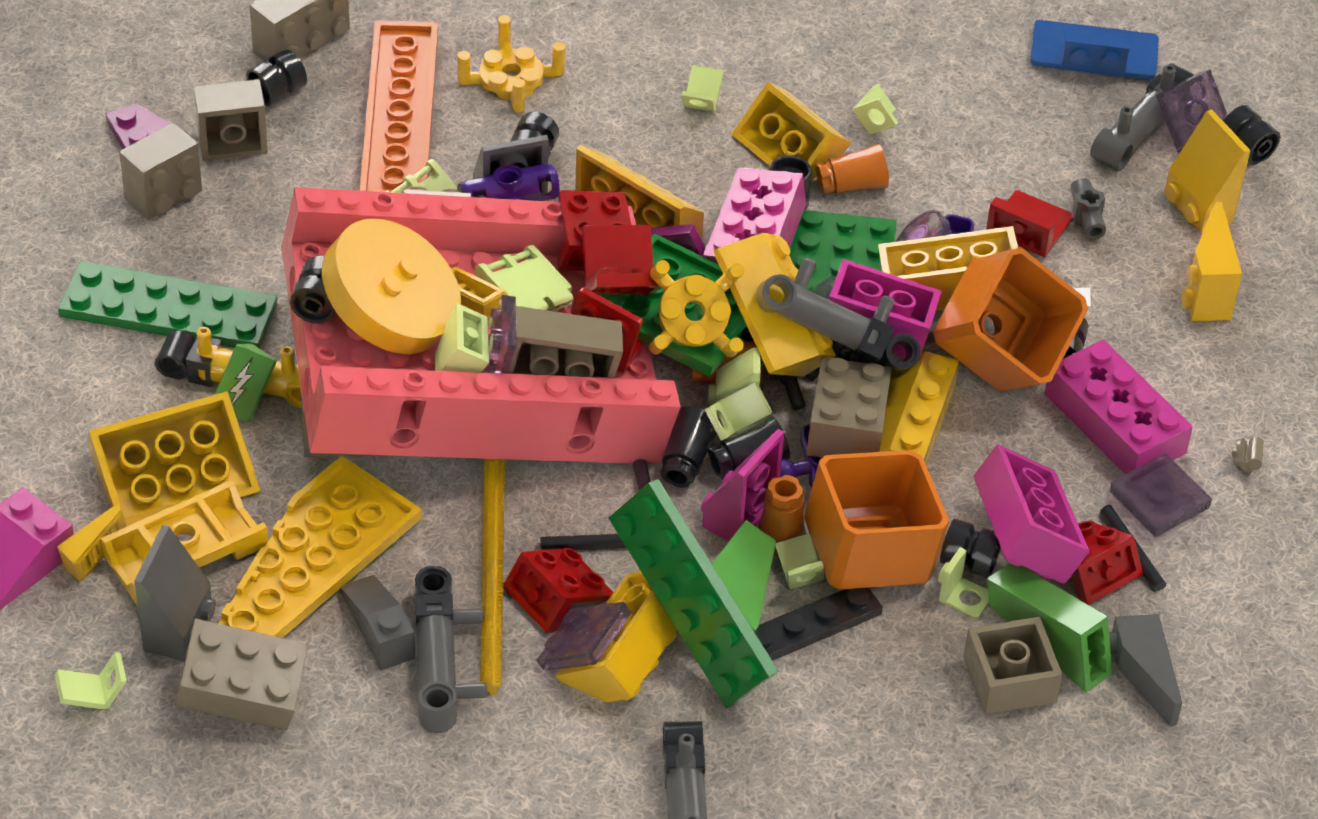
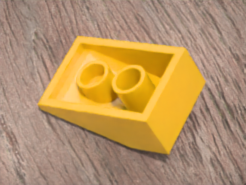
M1213 110L1206 111L1168 172L1164 191L1167 199L1182 211L1187 222L1193 224L1200 233L1204 231L1215 202H1222L1228 223L1234 221L1250 154L1248 147Z
M1215 202L1195 250L1193 263L1187 267L1188 286L1182 290L1181 300L1183 308L1189 311L1191 321L1232 319L1242 271L1222 202Z

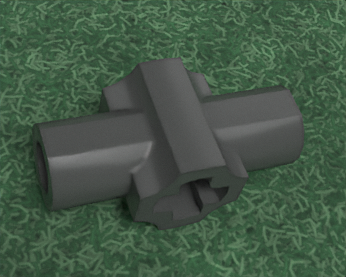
M1077 179L1071 184L1070 188L1074 200L1072 210L1074 217L1072 222L1074 225L1083 228L1088 239H1099L1106 232V226L1102 217L1105 196L1103 192L1095 190L1088 179Z

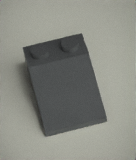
M547 135L481 147L473 172V179L493 175L497 168L504 165H514L522 169L548 164L549 139ZM548 181L539 183L541 194L548 193ZM486 194L481 195L480 198H487Z
M162 525L134 581L143 651L184 661L194 620L210 621L215 612L216 600L212 599L209 580L169 526Z

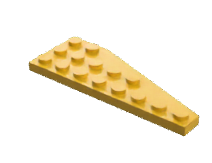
M343 455L340 456L292 496L287 504V511L281 520L278 519L273 527V534L266 546L260 548L237 586V593L231 603H227L221 612L222 618L218 624L280 638L285 637L341 589L343 585L348 583L422 519V509Z

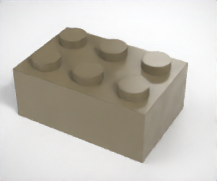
M257 0L249 5L253 53L268 62L270 57L285 49L291 50L298 58H301L309 52L319 49L333 38L343 35L350 29L349 0Z
M516 306L501 355V373L615 378L623 354L622 322Z
M822 357L806 455L823 458L825 455L880 452L891 367L881 366L876 363L867 364L847 361L841 358Z
M195 619L174 706L288 730L295 710L307 643Z

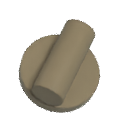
M1253 437L1250 441H1246L1244 438L1236 441V447L1232 448V457L1237 468H1242L1243 472L1247 474L1262 467L1263 439Z

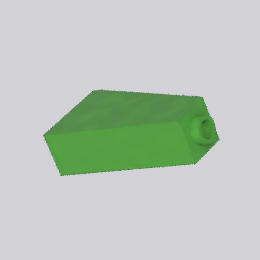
M746 520L712 565L755 633L759 627L776 540Z
M1008 564L987 578L990 606L1007 622L1040 617L1061 671L1084 692L1089 691L1113 674L1108 616L1023 566L1017 567Z

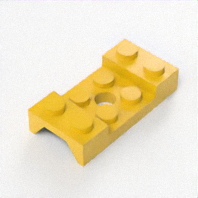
M230 480L101 538L104 559L137 605L134 581L162 525L169 526L176 536L181 534L194 536L188 541L180 542L199 568L229 554H232L237 561L259 551L268 542V532L264 522L257 525L243 507L233 480Z

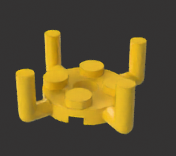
M501 15L498 18L499 50H489L484 54L480 71L470 72L469 52L461 51L457 55L459 84L463 86L481 84L488 93L490 90L496 93L498 98L511 100L512 108L516 113H522L525 110V98L532 95L533 90L538 86L540 88L543 78L559 77L565 73V44L562 42L554 43L552 64L542 65L531 48L520 47L512 49L511 18L507 15ZM507 72H515V73H518V75H516V76H507L506 73H507Z
M665 260L658 261L651 269L650 275L665 291L659 304V321L663 332L650 343V352L660 354L672 342L691 347L706 346L713 342L727 357H733L743 349V341L739 338L730 340L723 333L731 313V308L724 292L744 274V267L739 263L733 264L716 282L700 275L687 276L674 281L667 274L670 269L669 263ZM697 303L703 310L702 319L699 321L688 319L684 311L686 304Z

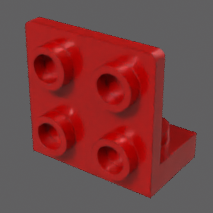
M560 191L558 199L566 239L557 258L559 270L584 271L582 228L585 225H631L625 193Z
M1015 190L1007 201L996 196L991 202L986 230L1013 226L1018 247H1022L1045 258L1073 221L1074 214L1027 193Z
M585 225L582 228L586 289L597 295L654 294L662 289L650 275L653 268L650 225Z
M582 287L577 293L571 314L622 322L623 354L617 370L624 373L643 349L644 342L638 339L643 320Z
M1094 521L1078 523L1090 551L1072 574L1079 600L1090 605L1143 575L1134 535L1097 524Z
M571 548L521 552L503 584V588L546 633L558 630L573 603L609 600L611 595H613V591L605 584L604 578L598 573L593 572L583 561L582 556Z

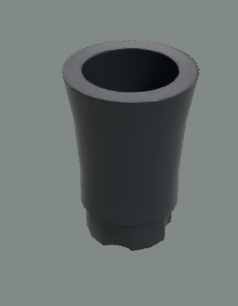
M693 406L680 407L662 459L663 466L660 474L665 482L671 483L676 487L686 488L689 487L690 483L694 482L695 477L700 472L708 449L717 436V432L704 409Z
M768 415L753 426L720 441L718 445L708 449L711 466L721 480L724 479L730 470L735 471L777 429L783 431L776 418ZM784 433L782 459L789 460L790 448Z

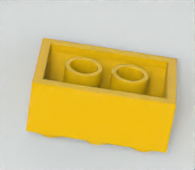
M770 82L766 83L731 133L732 136L769 166L776 158L785 155L803 158L812 168L811 180L817 177L815 171L816 163L827 162L830 158L842 156L851 144L848 139L787 90Z

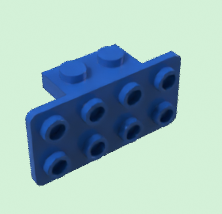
M1036 20L1033 28L1030 63L1039 67L1153 80L1157 73L1159 37L1154 33Z

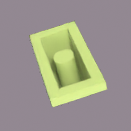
M456 303L451 311L444 334L435 353V371L481 373L489 364L488 317Z
M756 347L751 348L716 370L715 384H709L708 405H713L754 382H757L758 385L760 384V353Z

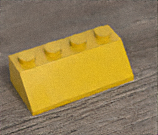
M583 145L576 148L575 191L625 193L627 205L632 206L636 225H650L651 228L694 224L699 236L703 235L704 212L696 206L690 205L670 191L663 189L643 175L634 172L618 160L612 159L600 151Z
M1012 226L878 244L882 272L942 291L936 311H940L946 308L971 260L1016 249L1018 245Z
M761 233L719 247L713 251L723 274L735 263H739L744 267V274L730 287V290L769 374L804 377L820 367L822 357H836L831 339L777 313L765 312L756 301L757 288L763 281L779 274L788 276L794 281L798 269L794 267L789 256L790 248L780 235ZM771 285L769 288L770 298L774 302L781 303L784 298L782 289L776 285Z
M925 351L921 354L920 360L910 368L896 372L891 371L880 452L912 450L921 455L926 466L928 465L955 389L959 366L958 359Z
M641 571L626 574L613 595H611L556 674V678L560 682L607 703L619 700L627 701L640 692L641 683L647 674L658 665L659 656L665 647L676 638L675 632L677 631Z

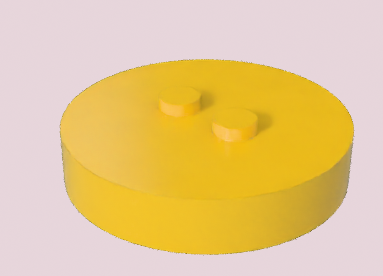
M365 219L355 222L344 230L324 256L322 281L334 310L356 334L381 349L400 354H416L432 348L444 334V329L455 304L461 305L458 283L446 260L426 239L401 224L383 219Z

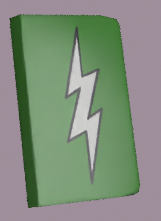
M253 344L236 345L215 395L228 391L236 418L247 423L250 422L278 360Z

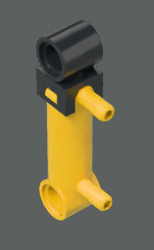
M201 327L197 330V339L186 332L173 331L166 337L155 358L154 364L159 373L165 377L180 380L188 374V382L212 387L214 382L220 383L234 350L222 348V340L211 338V331L207 327ZM286 346L280 350L281 361H277L264 394L285 398L292 406L301 408V385L298 364L295 365L294 349Z

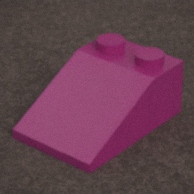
M777 429L735 471L730 470L725 475L721 486L714 493L710 492L705 497L701 505L703 528L729 542L746 520L754 526L759 524L769 482L773 478H780L784 431Z
M24 487L0 503V610L63 563L57 546L74 535L71 523Z

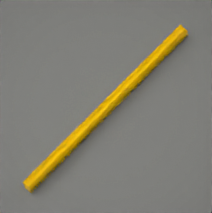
M484 459L481 594L483 622L481 623L480 683L487 685V692L490 695H497L498 688L502 687L505 459Z

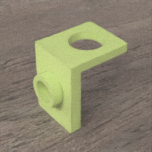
M693 65L687 91H682L681 94L683 106L715 112L724 75L723 70Z
M879 84L873 86L852 109L869 134L894 127L898 123L892 114L895 111V107Z
M757 382L719 400L705 409L721 441L772 414V410Z
M810 534L775 544L790 590L825 580L824 566L822 561L818 560Z
M959 548L951 561L946 562L939 573L938 582L941 583L939 601L978 619L989 604L988 589L962 578L967 550ZM965 591H973L980 596L981 601L977 605L969 606L962 603L959 596Z
M119 652L113 653L100 675L60 669L55 673L61 704L104 710L109 709L127 681L121 653ZM115 669V681L111 688V674Z

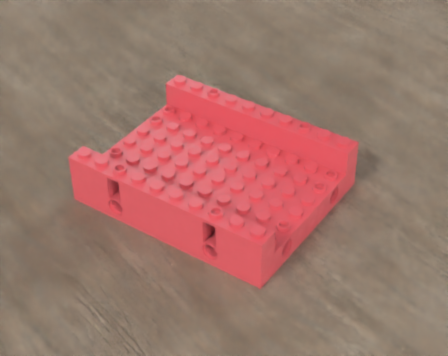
M304 187L294 188L281 249L310 453L633 464L638 459H644L647 464H660L681 406L674 380L656 379L650 350L646 345L643 346L642 351L624 373L617 370L615 378L501 373V355L513 315L507 310L504 317L488 325L489 364L481 373L435 371V353L440 340L432 348L421 353H394L381 349L360 337L350 329L337 312L329 321L320 324L304 321L291 309L290 298L298 282L304 263L309 258L325 256L331 245L351 224L365 219H383L401 224L418 233L434 246L451 269L456 266L476 277V265L494 263L499 261L502 255L510 254L512 256L523 252L525 247L534 245L572 286L571 294L574 300L570 301L572 305L555 311L571 314L578 291L582 287L586 288L585 271L559 270L557 258L566 239L559 202ZM628 206L631 225H636L632 206ZM524 258V259L519 260V261H516V262H517V263H520V262L525 261V260H528V259H527V258ZM500 267V268H498V269L492 270V272H496V271L501 270V269H503V268Z

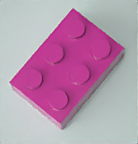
M843 259L828 300L869 319L874 316L882 296L891 297L895 303L886 321V324L894 327L891 337L897 334L911 335L920 345L921 357L942 291ZM895 344L892 353L905 358L906 351L904 347L900 344Z

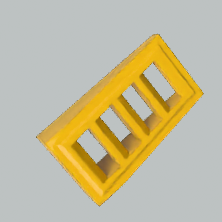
M456 266L451 269L457 282L460 283L458 287L462 306L488 317V325L506 315L508 292Z
M118 505L107 510L57 546L64 567L79 582L84 580L104 558L101 538L127 527L122 509Z

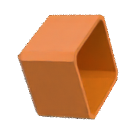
M1021 247L971 260L933 333L937 345L958 359L996 390L1003 392L1051 382L1088 311L1086 298ZM987 316L993 320L995 327L992 335L986 331L984 326Z
M912 450L825 455L818 463L804 515V520L818 557L823 563L828 583L833 588L839 590L927 583L933 575L949 524L948 516L924 459Z

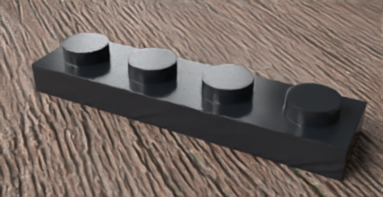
M869 588L843 589L760 624L755 634L773 661L882 615L883 606Z

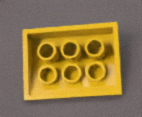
M228 391L89 430L87 444L97 475L110 507L118 505L122 509L127 526L230 480H233L240 498L261 492Z

